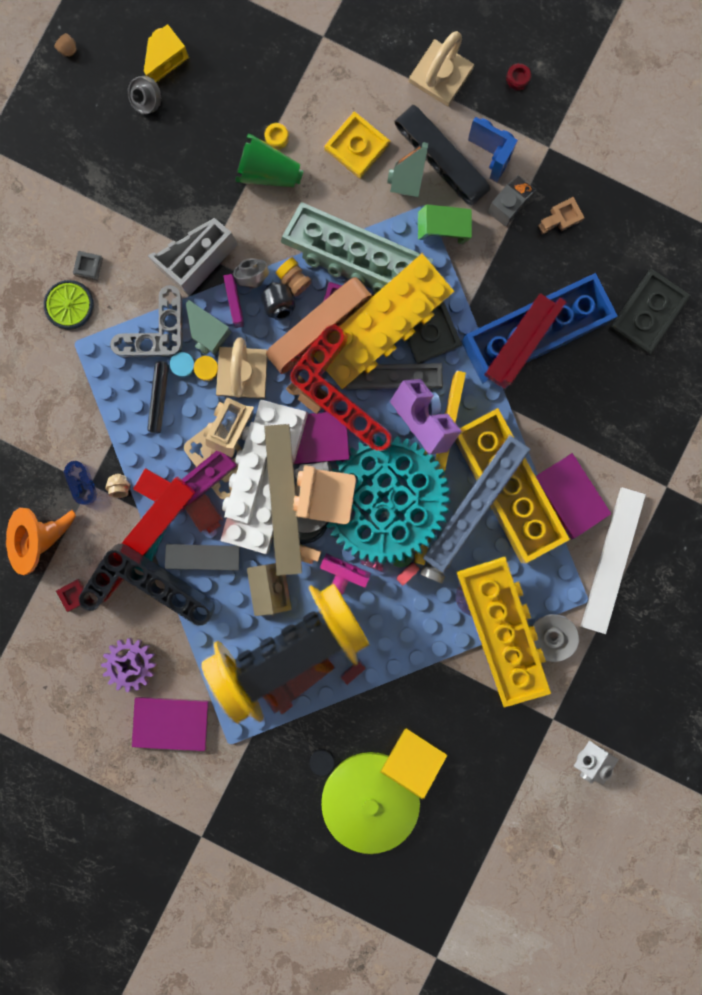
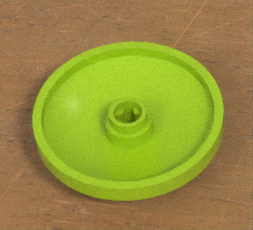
M374 752L353 755L337 765L325 783L322 794V813L325 823L335 839L353 851L376 854L391 850L410 835L417 822L420 798L380 772L389 757L388 755Z

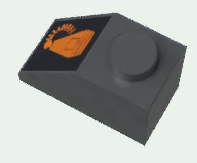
M518 175L493 200L488 213L507 227L536 192V189Z

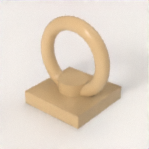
M458 31L451 33L443 44L434 39L409 77V83L447 107L474 68L472 62L457 54L462 41V35Z
M237 338L233 348L219 347L216 395L222 397L265 399L268 364L267 350L249 349L246 347V342L243 338Z

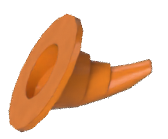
M18 508L13 512L8 523L6 546L12 568L18 574L28 575L34 571L39 562L40 554L49 549L70 527L76 517L74 511H69L55 522L50 521L44 524L37 521L35 514L29 508Z

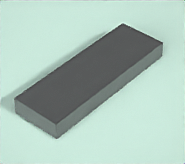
M166 544L165 569L239 570L240 546Z

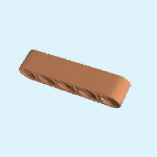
M357 277L350 279L266 351V356L280 374L290 371L327 326L336 325L339 327L373 297L372 294Z

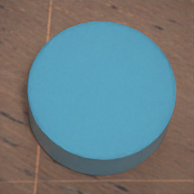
M179 352L171 358L170 368L175 375L185 378L194 372L195 361L188 353Z

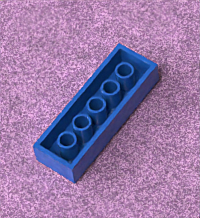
M596 273L546 296L554 303L559 298L565 300L566 303L525 364L607 325L617 317ZM533 303L466 334L461 340L482 384L490 381L484 374Z

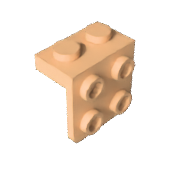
M304 466L303 471H299L297 486H301L300 495L295 496L293 511H297L296 516L348 524L355 490V476Z

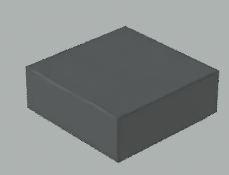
M78 251L73 274L78 277L98 281L103 257Z

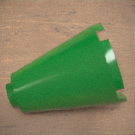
M248 133L246 140L251 141V143L246 142L238 168V173H241L242 176H237L235 182L294 188L295 183L300 184L304 171L300 169V163Z

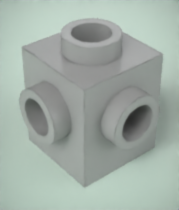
M589 741L584 750L578 754L574 767L582 771L579 776L591 784L597 781L604 785L605 781L612 776L613 768L619 759Z

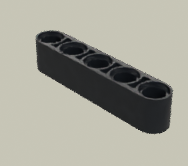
M411 105L395 119L394 124L414 148H417L423 142L428 143L425 160L467 205L472 207L490 191L489 184L417 106Z

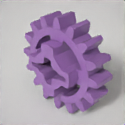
M128 638L126 644L122 639L118 640V647L110 645L111 653L103 655V657L108 659L107 662L101 664V667L107 668L103 677L110 676L111 679L108 684L117 683L116 690H120L125 686L126 692H130L133 686L137 691L141 689L140 682L147 685L149 683L147 676L153 677L155 674L150 670V668L157 666V663L151 662V658L155 656V653L148 654L147 651L150 646L141 647L142 640L140 639L135 644H133L132 638ZM123 649H130L126 656L119 655L118 653ZM140 654L144 659V664L141 662ZM131 660V665L134 668L128 670V665L125 662ZM114 666H116L117 671L119 673L118 675L115 672ZM132 674L140 675L137 680L128 681Z

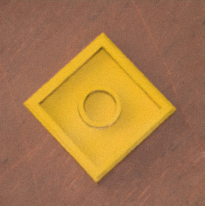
M354 111L326 143L324 150L361 179L387 149L391 141Z
M404 729L380 772L419 798L424 799L447 755L408 729Z

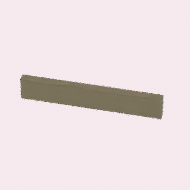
M290 424L264 426L277 575L301 574L302 561L298 516H296L297 511H293L296 491Z

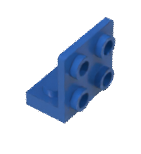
M475 117L472 121L468 141L493 154L492 162L489 166V169L492 170L489 179L498 183L512 158L518 140L510 132L495 128L490 121Z

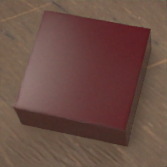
M76 579L56 590L67 612L80 606L79 596L84 589L80 579Z
M360 659L357 660L358 665L355 666L353 664L341 674L340 678L346 685L366 669V666Z

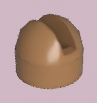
M67 33L62 35L54 46L64 56H71L76 51L75 42Z

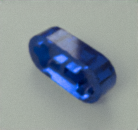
M79 461L69 462L64 468V475L73 499L82 505L94 503L97 498V491L87 466ZM74 466H76V468L82 469V471L79 472V477L81 481H78V478L76 476L71 475V472L74 471ZM80 485H83L85 490L90 491V494L87 495L88 500L80 498L79 495L83 493Z

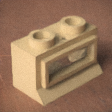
M228 397L224 404L219 402L214 412V416L217 417L213 424L208 423L203 434L206 437V446L233 458L235 446L238 440L242 439L248 420L251 421L253 418L254 407L245 406Z

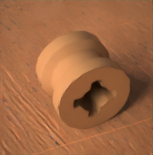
M296 266L284 276L281 282L291 289L294 297H297L309 287L312 279L302 273L300 266Z

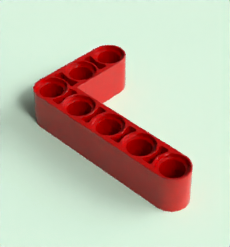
M336 325L327 326L293 368L291 380L295 386L372 449L377 451L386 450L392 444V434L322 377V374L347 343V334L343 329ZM334 331L340 332V341L336 344H331L329 341L330 334ZM323 351L325 354L324 361L316 364L314 362L315 353ZM307 370L309 372V380L301 384L298 376L301 371ZM321 386H326L329 390V394L325 399H320L317 395V391ZM341 401H345L348 405V410L344 415H339L336 410L337 404ZM359 417H364L367 420V427L363 431H359L355 426V422ZM379 432L384 433L387 437V442L382 447L377 446L374 441L375 435Z

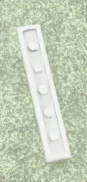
M620 488L581 627L604 634L607 632L646 494Z

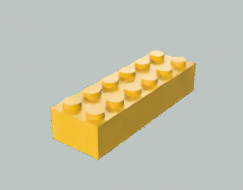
M497 408L459 428L462 432L455 442L476 481H478L509 435L514 436L500 410ZM524 458L490 506L521 563H527L570 540L526 458Z

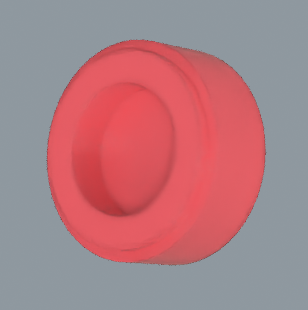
M411 563L397 576L396 580L403 586L420 568L415 563Z

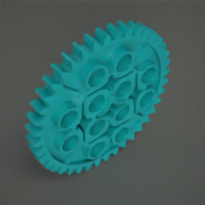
M378 436L375 444L379 447L384 446L387 442V437L385 442H383L380 436ZM397 436L394 442L392 441L391 446L383 451L374 450L369 445L365 447L359 442L358 451L353 447L350 448L352 454L350 460H345L344 462L336 461L339 469H332L333 472L351 474L358 478L351 510L355 511V518L349 521L348 524L329 522L326 526L330 530L334 529L331 536L334 538L339 537L337 544L340 546L345 544L343 549L347 552L352 550L351 555L354 557L360 554V559L366 561L369 557V562L375 564L377 558L382 565L385 564L386 559H388L389 563L394 564L396 557L399 561L404 562L405 554L413 559L414 550L420 554L422 553V544L428 548L430 547L429 538L437 540L436 535L433 533L434 531H443L438 524L439 522L446 523L447 520L442 514L450 512L444 506L451 503V500L445 497V495L451 493L450 489L444 487L449 482L447 478H442L445 472L443 469H439L441 465L438 461L433 462L435 458L433 454L427 455V451L424 448L419 450L420 446L417 442L411 445L410 440L406 438L402 443L401 438ZM376 461L375 467L372 470H366L369 462ZM404 461H410L408 469L401 471L400 465ZM392 470H394L401 479L406 480L408 486L415 492L416 496H414L407 489V487L401 485L400 480L392 473ZM392 478L390 486L383 488V480ZM420 478H426V484L422 488H416V482ZM367 479H371L374 483L371 487L367 484ZM372 494L374 496L373 501L365 505V497ZM408 495V501L404 505H398L399 497ZM386 496L389 499L388 503L382 500L383 497ZM356 504H358L362 510L370 514L371 520L379 527V530L373 523L366 520L364 513L356 506ZM389 512V519L385 522H380L381 514ZM419 512H424L425 517L423 521L415 523L414 516ZM399 513L404 514L406 518L405 521L402 522L401 520H399ZM370 528V537L362 539V532ZM400 529H405L406 536L402 540H396V533Z

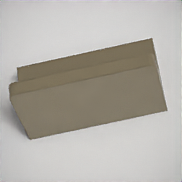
M276 563L247 568L255 616L292 610L286 575H277Z

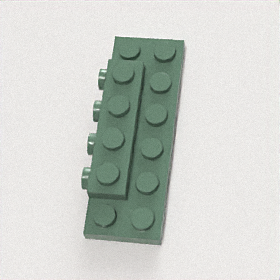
M303 202L300 203L281 238V243L303 252L302 258L305 259L309 266L314 268L321 266L328 269L329 274L334 277H340L341 275L348 279L357 277L364 286L371 288L374 294L378 293L420 255L418 252ZM425 256V257L429 260V262L432 264L433 259H431V258Z

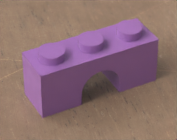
M421 379L403 380L390 403L430 455L447 452L462 431L448 414L429 415L428 407L434 395Z

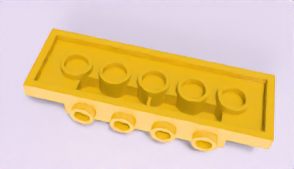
M423 253L339 326L347 334V343L326 371L341 389H344L363 371L367 374L378 365L376 360L380 356L388 357L397 349L394 345L401 338L406 341L416 332L413 328L420 321L423 325L435 315L432 311L455 292ZM334 331L330 334L329 341L331 344H336L340 341V332ZM318 351L314 357L319 363H322L325 359V354L323 351Z
M506 557L458 571L457 575L503 707L551 694L542 667V663L546 662L542 648L537 649L534 641L538 640L535 627H529L527 619L531 618L527 604H521L519 597L524 596L519 581L514 583Z

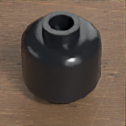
M274 282L267 285L266 289L263 290L261 302L268 317L275 320H284L291 316L295 309V300L287 285Z

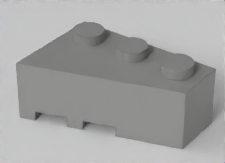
M215 218L188 232L189 235L183 239L169 243V247L156 254L153 252L148 255L154 265L188 296L198 288L238 245L232 232Z

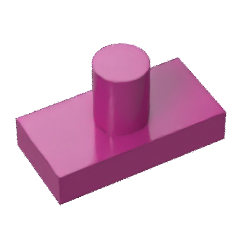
M327 553L320 566L321 569L335 575L332 584H335L341 595L344 594L349 581L365 588L371 575L370 572Z

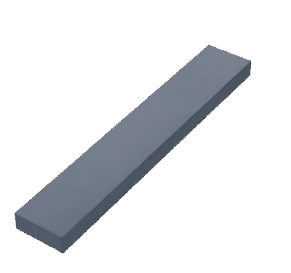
M509 435L437 537V540H435L425 554L424 560L444 573L531 450L530 448Z

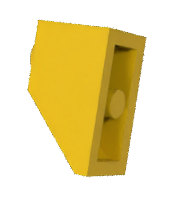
M168 24L163 28L155 30L148 39L144 73L155 82L189 58L184 44Z

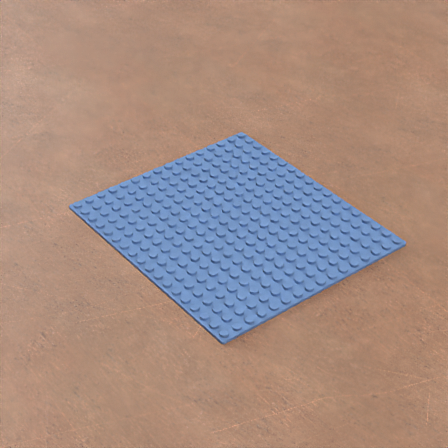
M425 205L364 228L369 232L420 254L423 253V255L433 259L432 265L455 291L444 300V303L460 341L466 334L478 329L441 236L429 235L424 240H418V211ZM303 252L292 256L299 263L302 273L305 276H309L312 282L297 297L293 296L295 309L291 316L284 320H275L268 317L261 302V294L270 283L277 282L282 284V280L275 273L289 258L269 265V275L262 282L261 286L252 289L236 283L245 324L244 327L235 328L233 324L225 283L182 299L183 346L181 352L188 353L194 361L202 356H210L218 364L219 351L215 356L210 352L205 355L195 347L197 343L191 336L186 307L188 300L229 327L232 333L222 347L233 348L235 340L243 338L246 342V347L249 349L268 350L324 301L329 282L344 285L350 279L342 275L334 277L329 274L328 269L321 266L316 268L309 266L305 259L302 258ZM365 286L371 294L375 295L371 288ZM169 304V309L177 311V308L174 309L172 304ZM159 309L75 342L76 351L123 473L130 483V491L141 518L155 502L133 490L144 469L152 471L169 482H172L177 476L183 479L194 470L196 466L184 451V444L206 428L209 422L213 423L217 416H214L217 405L219 402L224 404L227 398L216 395L217 376L211 381H203L196 376L195 372L185 378L175 375L170 368L172 357H119L112 351L110 343L117 334L159 333ZM168 315L164 320L166 327H174L177 323V317L174 315ZM164 332V334L169 335V343L165 344L169 351H172V347L177 346L172 340V334L177 335V332ZM402 338L394 344L397 349L388 357L382 355L376 360L378 364H416L407 340L404 341ZM133 339L134 344H127L124 340H121V344H117V347L121 351H124V347L134 348L133 352H136V339ZM145 339L140 344V348L144 352L150 351L153 347V342L150 339ZM463 345L458 349L421 363H442L443 388L429 389L431 392H436L439 396L441 403L440 414H445L453 375L457 371L466 372L455 424L461 428L498 408L514 438L526 446L503 388L492 380L484 384L481 383ZM314 357V362L320 364ZM268 359L265 399L261 400L306 411L308 414L314 413L298 400L300 395H292L286 390L293 383L291 381L293 368L284 374H280ZM161 361L169 365L162 429L160 433H151L147 430L154 366L155 362ZM307 370L301 371L299 376L307 382L309 380V372ZM327 371L322 374L323 378L392 434L393 442L399 436L402 443L407 438L410 440L411 445L417 442L420 446L419 450L423 448L421 442L410 431L408 425L390 403L397 389L346 390V387L341 389ZM326 386L320 387L329 394V390ZM228 397L245 406L254 407L253 418L251 421L248 420L246 426L250 427V423L255 420L260 399ZM345 401L339 402L336 410L347 411V403ZM322 409L319 413L327 411L325 409ZM227 411L221 423L228 433L238 416ZM359 417L355 422L356 428L359 431L366 429L367 420L364 417ZM348 429L349 448L353 447L358 451L359 442L365 447L367 446L363 440ZM379 432L375 435V443L378 436L385 442L386 435ZM239 439L237 443L243 449L245 441ZM193 442L191 444V454L197 453L204 458L200 450L203 445ZM456 442L450 447L444 478H447L449 483L444 487L449 488L451 492L445 495V497L449 498L451 503L444 505L450 512L442 514L447 520L446 523L439 522L438 525L442 529L447 525L477 482ZM235 449V454H234L233 458H231L232 460H233V459L236 457V455H237L236 449ZM528 452L525 458L536 476L538 474ZM336 461L329 462L332 469H339ZM376 461L369 462L366 470H372L375 467ZM404 461L400 465V470L408 469L410 461ZM295 464V465H293V467H294L295 486L297 485V481H296V478H295V469H298L300 465H304V464ZM392 470V473L400 480L401 485L407 487V489L414 496H416L415 492L408 486L406 480L401 479L399 475L394 470ZM392 478L384 479L382 487L390 486ZM420 478L416 482V488H422L426 484V478ZM367 479L366 482L371 487L374 483L371 479ZM220 480L221 487L219 491H225L228 494L231 491L229 489V482L225 483L223 480ZM212 488L182 513H179L168 526L155 554L159 566L165 569L166 544L237 546L221 541L227 517H224L225 511L222 510L225 499L219 498ZM372 494L366 496L364 504H370L374 496ZM408 495L400 496L398 505H404L408 501ZM386 496L382 499L385 503L389 501ZM356 504V506L364 513L366 520L369 521V513L362 510L359 507V505ZM491 507L456 554L450 567L443 573L445 579L442 584L420 574L422 567L427 566V561H425V565L415 563L420 570L402 586L396 579L406 567H396L389 563L388 559L382 565L379 563L378 558L375 564L369 562V557L366 561L360 559V554L354 557L351 555L352 550L347 552L343 549L345 544L341 546L337 544L339 537H332L331 533L334 529L330 530L329 528L326 529L325 533L318 540L302 544L321 550L320 560H314L313 564L302 562L301 574L286 575L292 609L290 611L261 616L254 615L247 568L276 563L274 539L272 540L269 554L240 547L239 570L165 569L214 602V613L205 625L197 626L180 615L179 618L229 744H235L482 645L457 575L458 571L506 557L514 583L520 582L524 596L519 598L522 605L527 604L531 615V618L527 619L529 626L543 616L557 615L588 601L587 594L566 543L527 563H521ZM351 511L350 521L355 518V511ZM419 512L414 516L415 523L422 521L424 512ZM384 513L380 516V522H385L387 519L383 517ZM398 514L399 520L402 522L406 520L404 514ZM370 528L362 532V539L370 537ZM400 529L396 533V540H402L406 536L405 529ZM434 531L433 533L438 537L441 532ZM430 538V543H429V544H430V547H431L432 544L435 542V540H433V539H431V538ZM326 553L370 572L371 575L365 588L349 581L344 594H342L370 644L357 653V660L360 659L366 666V669L346 685L340 677L353 663L342 648L339 652L258 699L264 717L262 722L256 721L251 716L238 724L233 722L216 699L202 668V661L215 654L214 643L220 641L229 650L234 659L237 660V657L244 651H252L258 648L264 639L268 637L274 638L281 634L282 629L286 626L300 623L308 613L320 611L309 586L312 585L320 591L331 586L335 575L320 568ZM176 594L179 601H186L182 594ZM197 607V611L200 614H207L204 608Z

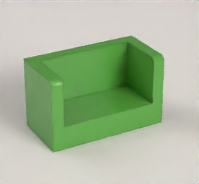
M426 204L418 211V240H424L429 235L458 238V243L464 244L472 238V209Z

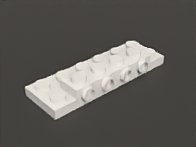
M260 399L254 422L250 423V427L246 426L243 431L242 439L245 441L243 450H239L236 456V464H239L237 473H233L230 477L229 487L232 488L230 498L226 497L223 502L222 510L225 511L224 517H227L221 541L269 554L274 535L264 426L290 424L294 465L308 412Z

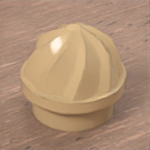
M121 474L112 475L106 484V490L112 498L128 496V490L131 488L126 476Z

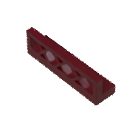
M540 293L484 375L503 389L509 386L566 301L559 298L554 303Z

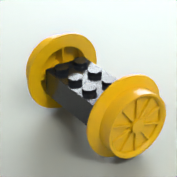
M335 584L322 591L312 585L309 586L320 611L308 613L300 623L286 626L282 629L281 634L274 638L268 637L264 639L258 648L252 651H244L237 657V660L234 659L229 650L220 641L214 643L215 654L202 661V668L216 699L233 722L238 724L250 716L256 721L262 722L264 717L258 699L339 652L342 648L355 666L358 665L357 653L370 644Z

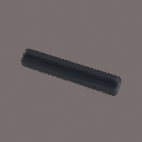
M161 361L155 362L147 426V430L151 433H160L162 429L169 365Z

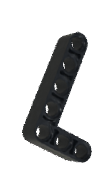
M125 544L114 545L104 555L79 596V604L83 609L87 611L96 610L106 600L121 577L197 626L205 625L215 610L214 602L210 598ZM114 553L119 554L123 562L117 561L114 558ZM134 567H140L144 575L137 574ZM101 573L107 574L110 581L104 580ZM155 580L162 581L165 588H159ZM89 593L95 594L97 596V600H93L90 597ZM176 594H182L186 601H179ZM197 607L204 608L207 614H200L197 611Z

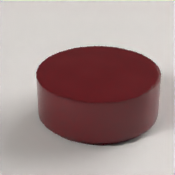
M514 64L508 70L507 84L514 90L526 88L531 79V71L524 64Z

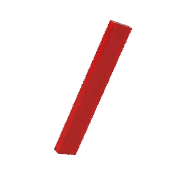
M178 476L175 477L121 544L129 546L144 556L196 492ZM114 553V558L119 562H123L122 557ZM101 573L104 580L110 581L107 574ZM121 577L118 579L105 601L110 598L124 579Z

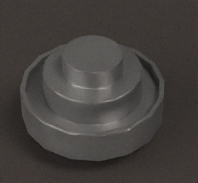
M148 76L136 77L130 82L128 96L133 108L141 114L156 111L161 102V93L157 83Z
M250 258L242 261L234 269L233 275L238 285L253 289L262 285L270 271L266 261Z

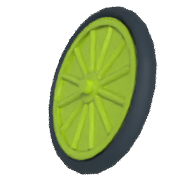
M63 280L54 284L47 291L43 302L44 312L48 320L54 326L65 330L76 329L84 325L90 319L94 309V300L89 289L84 284L74 280Z

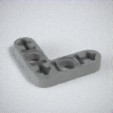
M172 285L165 286L160 290L159 333L117 334L110 343L112 351L119 357H173L176 353L181 352L183 346L182 294ZM169 292L177 296V298L172 299V307L174 309L177 308V311L169 309V302L165 299V297L169 296ZM168 315L177 317V323L174 327L165 326L164 320ZM164 332H177V335L172 334V340L177 344V346L172 347V351H169L165 344L169 343V335L164 334ZM133 339H136V352H133L134 348L124 347V351L117 347V344H121V340H124L127 344H134ZM145 339H150L153 342L152 349L147 352L142 351L140 348L141 342Z

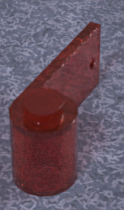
M327 658L266 694L263 698L274 713L279 711L282 715L293 707L291 702L330 673L335 667Z

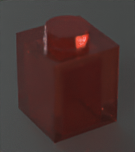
M204 494L184 507L201 533L207 531L210 534L221 527L220 522L224 518L209 495Z

